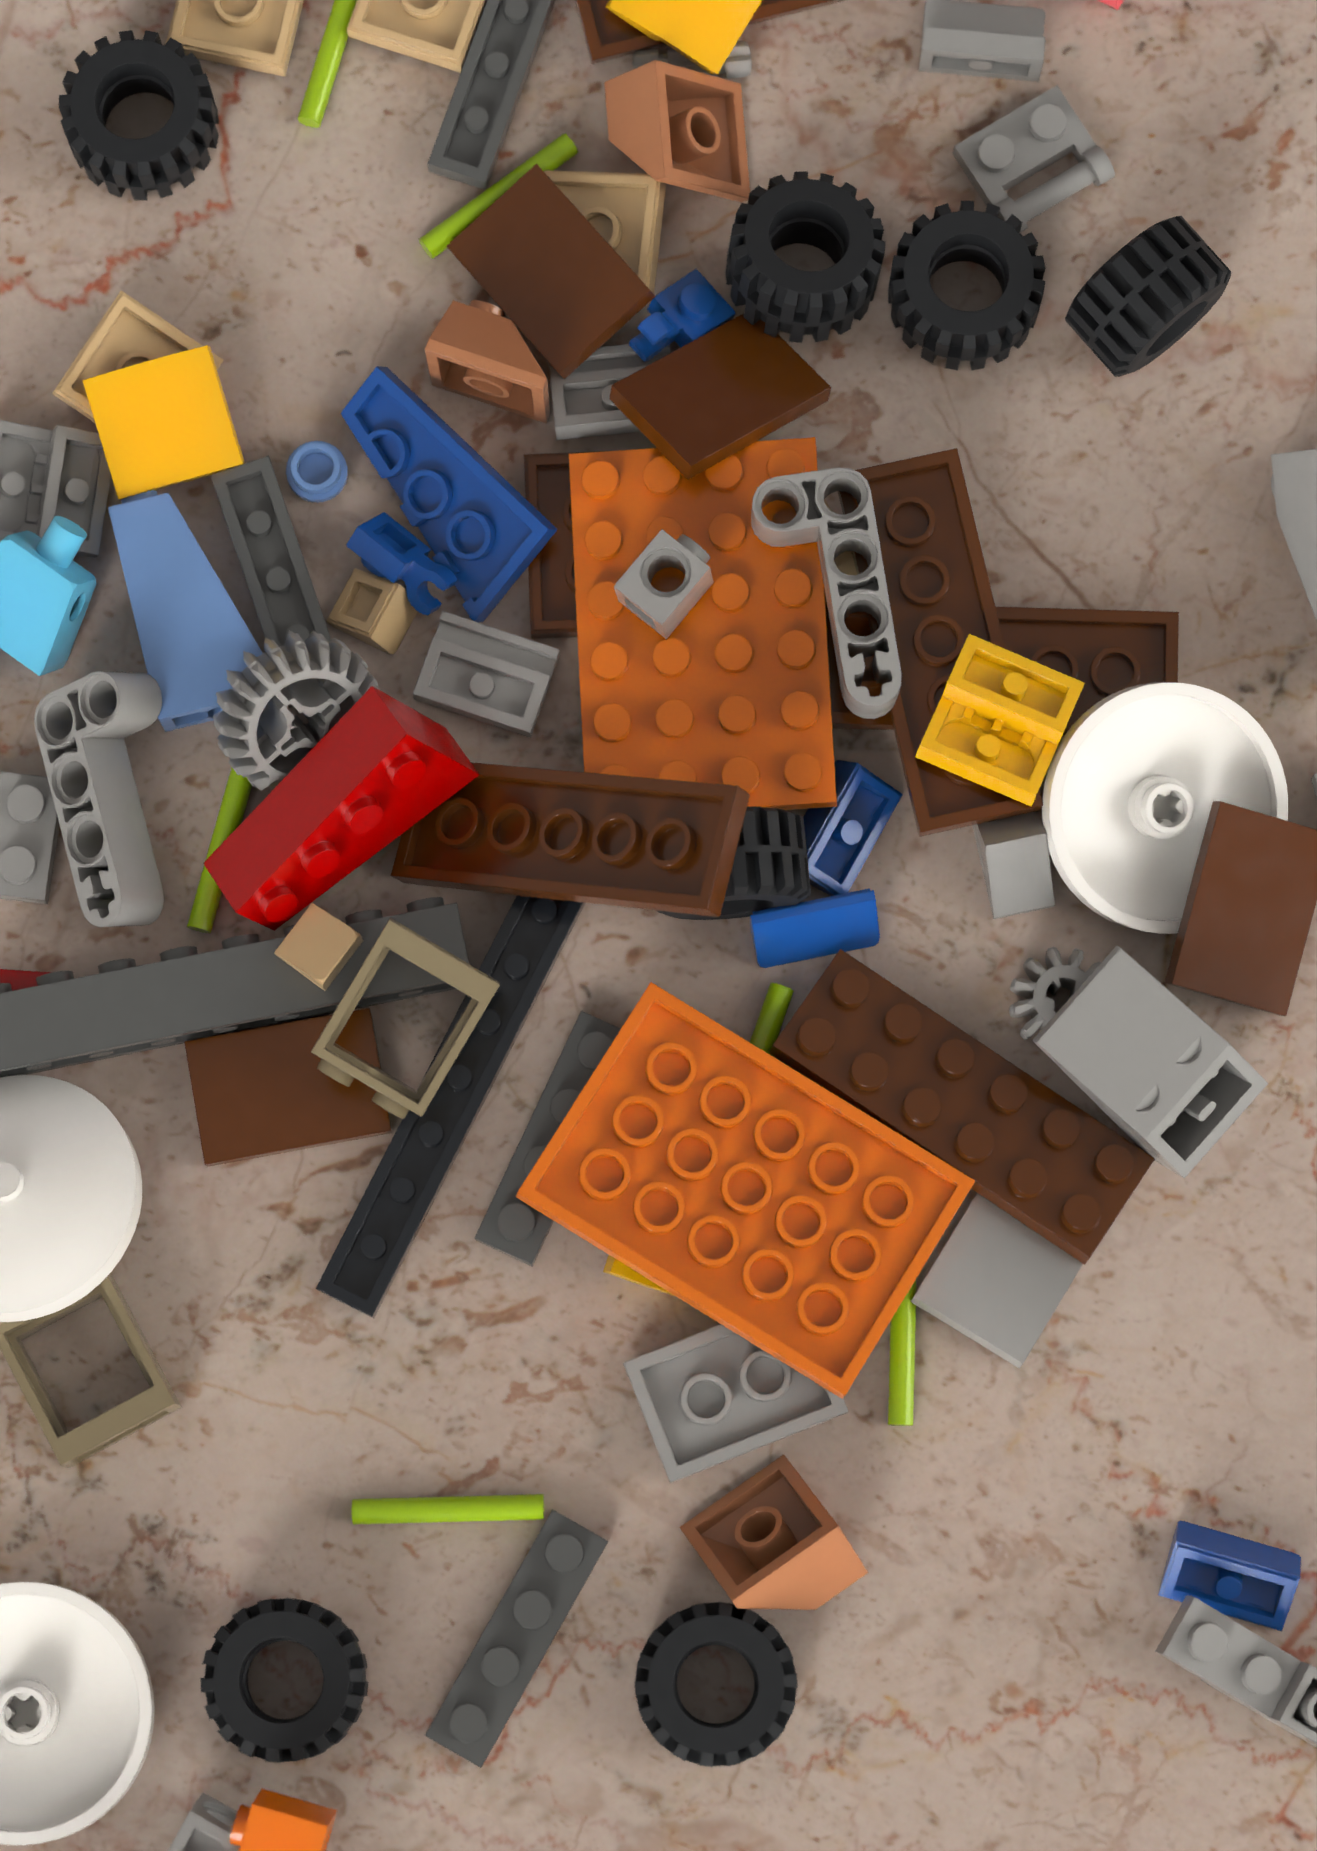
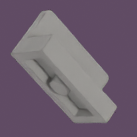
M927 0L924 8L919 71L1039 82L1045 51L1046 37H1043L1045 11L1041 8L954 0Z

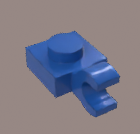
M694 269L652 299L647 308L651 315L639 323L637 328L641 333L631 339L628 344L645 362L674 341L680 347H683L734 318L736 312L697 269Z
M385 512L359 525L346 544L348 548L361 557L362 564L373 574L387 578L392 583L402 579L406 585V594L410 604L415 610L424 615H430L442 605L437 598L429 593L428 581L434 583L442 591L452 587L457 581L455 574L449 568L437 564L427 557L431 551L427 545Z

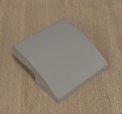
M0 420V542L8 535L26 530L42 538L54 516H61L73 521L87 533V537L75 556L98 557L111 479L98 433L56 425L53 430Z
M977 1193L911 1302L1020 1369L1083 1263Z

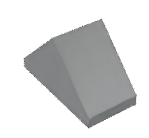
M1038 811L972 825L993 919L1055 906L1047 833Z

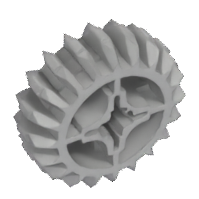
M289 630L283 646L279 647L274 640L265 637V653L256 657L252 653L243 651V660L247 667L242 672L226 670L227 680L233 689L216 692L217 703L222 711L213 715L214 726L220 733L217 737L218 745L224 755L229 757V764L238 775H242L243 778L247 777L252 786L259 788L261 791L268 786L273 790L371 686L378 689V683L372 674L368 672V666L358 653L354 654L350 651L344 642L336 638L328 642L322 634H318L314 630L303 641L298 633ZM289 704L293 705L299 713L305 715L309 722L307 724L303 723L297 715L294 716L287 706Z

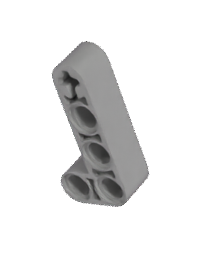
M841 467L777 476L765 480L757 488L752 500L751 526L754 534L763 543L774 547L817 542L843 700L846 707L853 714L863 719H876L886 715L894 707L898 698L902 673L872 494L867 480L860 472L851 468ZM845 491L857 500L858 508L846 515L837 514L826 506L824 500L833 492ZM780 500L789 503L795 509L797 515L790 522L776 524L769 521L764 516L762 510L769 502ZM855 551L866 559L869 567L861 574L847 575L836 567L834 560L843 552ZM854 612H866L876 619L879 629L869 636H857L847 629L844 620ZM874 655L872 662L874 679L876 683L883 684L880 695L877 697L870 696L868 688L860 686L865 670L864 658Z
M98 671L90 673L47 694L40 700L34 717L35 731L80 907L84 917L97 927L150 925L158 919L164 903L163 887L124 738L153 724L161 711L162 695L160 687L151 675L142 672Z

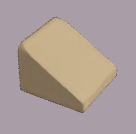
M354 568L326 622L383 652L394 654L418 611L412 607L407 598L406 589L400 584L392 583L390 580Z
M311 903L274 954L326 991L361 945L363 939L361 934L314 903Z

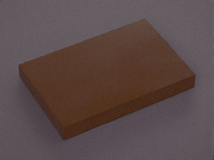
M537 163L446 246L564 380L656 297Z
M743 313L612 385L609 399L687 479L696 476L819 407L829 399L831 386L779 334L775 338L764 333L765 322L762 320L752 325L743 317Z
M587 452L524 454L525 499L558 529L528 566L531 639L577 637L569 454Z
M1213 801L1164 983L1271 1014L1287 1015L1317 902L1316 829L1222 801Z
M371 1009L355 1010L335 1043L381 1069ZM332 1015L184 1042L204 1163L207 1167L392 1133L389 1111L371 1100L376 1090L356 1078L347 1087L316 1068L322 1058L311 1053Z

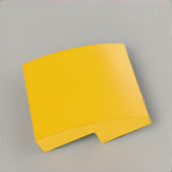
M609 0L606 8L652 40L664 42L707 73L718 74L762 0Z
M206 345L82 380L118 500L139 493L158 490L180 482H190L245 464L210 346Z
M969 634L915 757L1032 807L1085 683Z

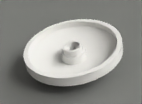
M1176 682L1139 684L1113 693L1093 705L1071 726L1057 747L1047 771L1042 797V821L1047 833L1048 850L1058 873L1068 888L1093 912L1127 928L1158 934H1176L1179 930L1213 801H1222L1287 821V783L1279 756L1270 738L1260 724L1240 705L1220 693L1197 685Z
M40 1075L0 1077V1322H16L55 1313L72 1305L96 1288L112 1272L128 1248L136 1230L142 1203V1177L137 1154L130 1138L116 1117L102 1102L84 1089L60 1079Z
M38 1582L0 1584V1844H41L72 1835L96 1822L107 1814L130 1789L143 1766L152 1739L155 1713L154 1693L146 1662L136 1642L120 1621L103 1606L87 1596L57 1585Z

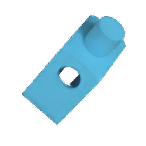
M54 516L42 538L26 530L8 535L0 542V649L38 676L59 670L66 664L97 584L96 578L92 573L73 561L87 537V533L73 521L61 516Z

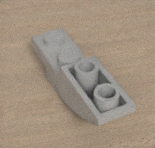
M1186 1595L1156 1652L1200 1677L1203 1682L1317 1747V1668L1298 1660L1199 1599Z

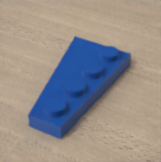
M377 366L340 414L380 477L387 478L403 503L400 506L401 510L412 527L419 528L435 554L432 557L434 562L446 566L455 574L457 581L454 585L465 601L462 606L471 620L484 622L558 529L388 367Z

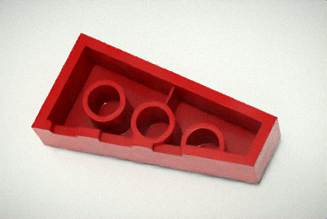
M371 686L203 864L236 913L275 931L480 774L444 726Z

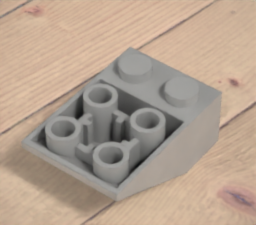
M1118 946L1110 952L1032 1040L1144 1152L1183 1178L1191 1172L1268 1084L1224 1038Z

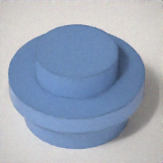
M310 441L300 445L292 452L286 465V477L290 488L298 497L305 501L320 503L333 499L343 490L347 482L348 467L343 454L338 448L324 441Z

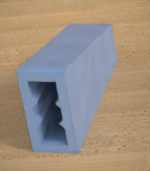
M151 490L121 500L122 504L110 506L108 510L147 674L157 681L161 690L162 706L158 720L165 732L213 721V715L222 711L217 703L216 692L233 689L227 680L226 670L242 672L247 667L243 660V651L252 653L256 657L263 654L170 494L158 495L156 490Z

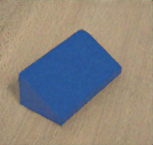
M843 760L835 761L837 807L808 808L803 817L810 885L830 896L849 892L903 795L859 763Z
M870 888L800 902L796 905L753 912V915H750L749 926L757 964L760 968H769L837 954L840 949L848 952L877 945L880 939L874 890L870 891Z
M1179 1521L1173 1535L1158 1596L1183 1602L1186 1595H1190L1224 1615L1282 1631L1301 1577V1557L1293 1552L1189 1522Z

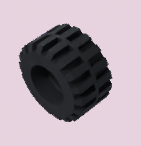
M132 30L119 32L120 41L109 44L105 36L94 42L97 49L95 54L90 56L83 50L77 56L75 62L79 72L67 71L62 82L67 94L59 95V110L63 117L60 121L74 158L80 168H85L88 178L93 183L99 186L102 182H105L109 193L118 197H122L125 189L131 190L134 200H147L148 191L156 189L160 198L173 195L170 185L180 181L183 187L186 188L194 182L195 178L192 169L196 166L204 171L211 161L208 147H217L219 135L215 124H219V117L207 75L203 74L201 64L191 52L185 56L182 44L171 37L165 45H162L159 33L145 30L143 40L135 39ZM138 93H154L165 97L174 104L173 112L168 122L158 132L148 137L127 139L119 137L106 129V123L111 111L120 101L128 96Z
M808 171L794 172L793 180L786 181L781 174L769 179L768 190L759 185L749 193L748 203H741L736 212L726 259V284L732 285L730 297L735 307L745 305L743 317L752 325L759 320L764 321V333L776 338L778 332L781 331L790 334L789 342L802 343L804 335H813L815 342L828 340L831 329H834L839 335L850 330L853 318L860 321L868 310L869 302L873 301L885 254L886 242L882 241L884 228L881 218L872 219L875 207L868 198L860 201L855 199L857 188L847 182L841 188L832 184L834 176L821 173L820 180L808 178ZM789 244H807L824 251L831 257L835 265L820 271H803L787 265L774 251Z
M961 201L959 211L951 212L948 203L935 207L933 219L929 220L924 214L913 222L912 233L904 232L898 243L897 254L893 256L888 288V303L892 304L891 319L895 328L902 326V340L911 349L918 343L922 347L921 358L930 363H933L936 356L939 355L947 358L945 365L947 369L958 370L960 361H970L971 370L982 369L985 367L986 359L989 357H993L996 363L1008 358L1010 348L1015 346L1019 349L1027 340L1030 327L1034 328L1046 282L1043 281L1045 272L1043 255L1036 256L1038 242L1032 232L1022 236L1020 233L1022 221L1013 214L1007 221L998 218L1000 207L988 203L986 211L980 212L974 211V201ZM957 261L974 262L984 266L993 273L1001 286L1002 295L994 304L985 309L961 311L946 305L937 297L931 287L930 278L938 269L949 263Z
M1182 216L1172 217L1152 225L1114 254L1077 293L1071 303L1065 321L1115 377H1120L1143 368L1163 354L1192 329L1222 296L1232 272Z
M747 807L720 917L667 911L658 912L673 918L688 920L732 919L750 917L756 911L796 905L807 899L811 895L803 817L778 808Z
M292 1598L259 1601L256 1605L243 1608L232 1615L233 1619L226 1626H221L214 1635L216 1640L211 1650H206L202 1663L206 1664L205 1677L201 1678V1692H205L208 1704L204 1707L209 1719H214L219 1727L218 1733L226 1742H232L239 1747L238 1751L250 1757L255 1756L265 1759L267 1762L276 1763L295 1762L311 1758L326 1752L334 1744H338L348 1734L347 1731L353 1723L357 1722L363 1710L361 1706L364 1696H367L369 1682H366L365 1669L368 1668L365 1654H362L360 1650L359 1640L353 1630L349 1629L338 1615L319 1606V1604ZM279 1641H293L307 1647L317 1657L323 1671V1688L319 1699L305 1714L292 1719L274 1718L261 1711L253 1702L248 1688V1673L253 1659L263 1648Z
M723 1602L692 1605L667 1618L648 1638L640 1654L635 1677V1695L638 1710L652 1736L660 1745L680 1759L708 1767L740 1764L764 1752L769 1745L778 1739L784 1731L790 1716H792L796 1703V1689L798 1688L797 1673L792 1654L775 1627L750 1609H737L735 1605ZM722 1645L734 1649L747 1660L753 1672L754 1693L750 1704L743 1713L728 1722L708 1723L695 1718L685 1709L678 1695L677 1678L682 1664L694 1651L705 1646Z

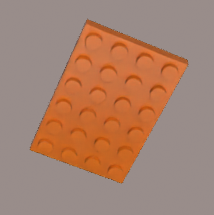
M816 437L756 441L690 479H687L657 448L569 454L584 772L739 786L750 794L747 807H770L783 810L837 807L826 602L817 542L774 547L763 543L754 534L751 526L753 496L757 488L765 480L777 476L818 470ZM780 500L769 502L762 510L764 516L776 524L790 522L797 515L795 509L789 503ZM661 529L675 540L681 534H684L700 545L710 556L706 564L711 568L714 580L711 587L667 639L618 601L613 587ZM663 568L654 575L651 585L658 591L671 592L681 586L685 574L676 568Z
M650 982L518 1190L516 1198L843 1399L975 1183V1180Z

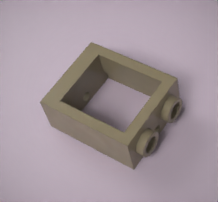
M390 917L312 1048L311 1053L322 1058L316 1068L347 1087L351 1085L354 1078L376 1090L371 1100L402 1119H405L409 1110L422 1117L500 986V983ZM389 950L471 997L417 1090L335 1043Z
M111 1273L90 1293L64 1309L40 1318L3 1322L0 1324V1350L61 1466L71 1468L182 1407ZM103 1297L150 1388L68 1432L21 1340Z

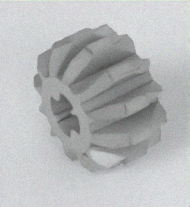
M1056 947L1048 948L1046 951L1045 961L1047 970L1037 960L1033 958L1027 959L1023 968L1032 981L1015 978L1010 986V990L1013 993L1027 999L1012 1004L1009 1008L1010 1016L1015 1018L1031 1016L1032 1018L1021 1029L1020 1036L1024 1040L1031 1038L1039 1029L1042 1030L1057 1013L1054 1011L1055 1001L1046 997L1048 991L1055 996L1059 987L1066 988L1071 991L1070 999L1101 962L1094 963L1084 972L1079 969L1084 952L1076 948L1069 957L1068 965H1062L1061 956Z

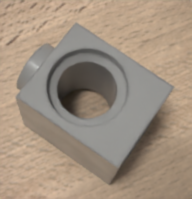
M661 529L613 586L617 599L622 605L667 639L714 583L711 568L706 564L710 556L688 536L681 534L675 540ZM663 568H676L685 574L681 586L671 592L658 591L651 585L654 575Z

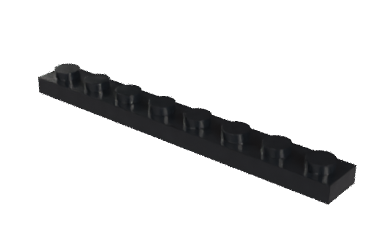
M516 896L479 968L482 972L499 981L500 986L423 1116L420 1117L409 1110L405 1119H402L316 1287L319 1292L373 1319L375 1318L585 903ZM468 995L464 997L430 1066L471 999Z

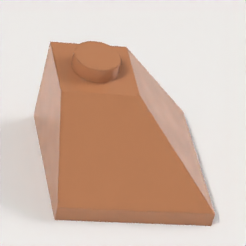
M658 60L651 61L604 82L609 141L658 182L738 202L748 200L750 184L741 83Z
M453 300L429 337L425 348L432 386L547 424L551 413L547 377L512 320L505 318L504 311L490 303L471 300L470 304L466 305Z
M784 1454L680 1527L683 1534L737 1609L816 1610L868 1573L838 1524Z

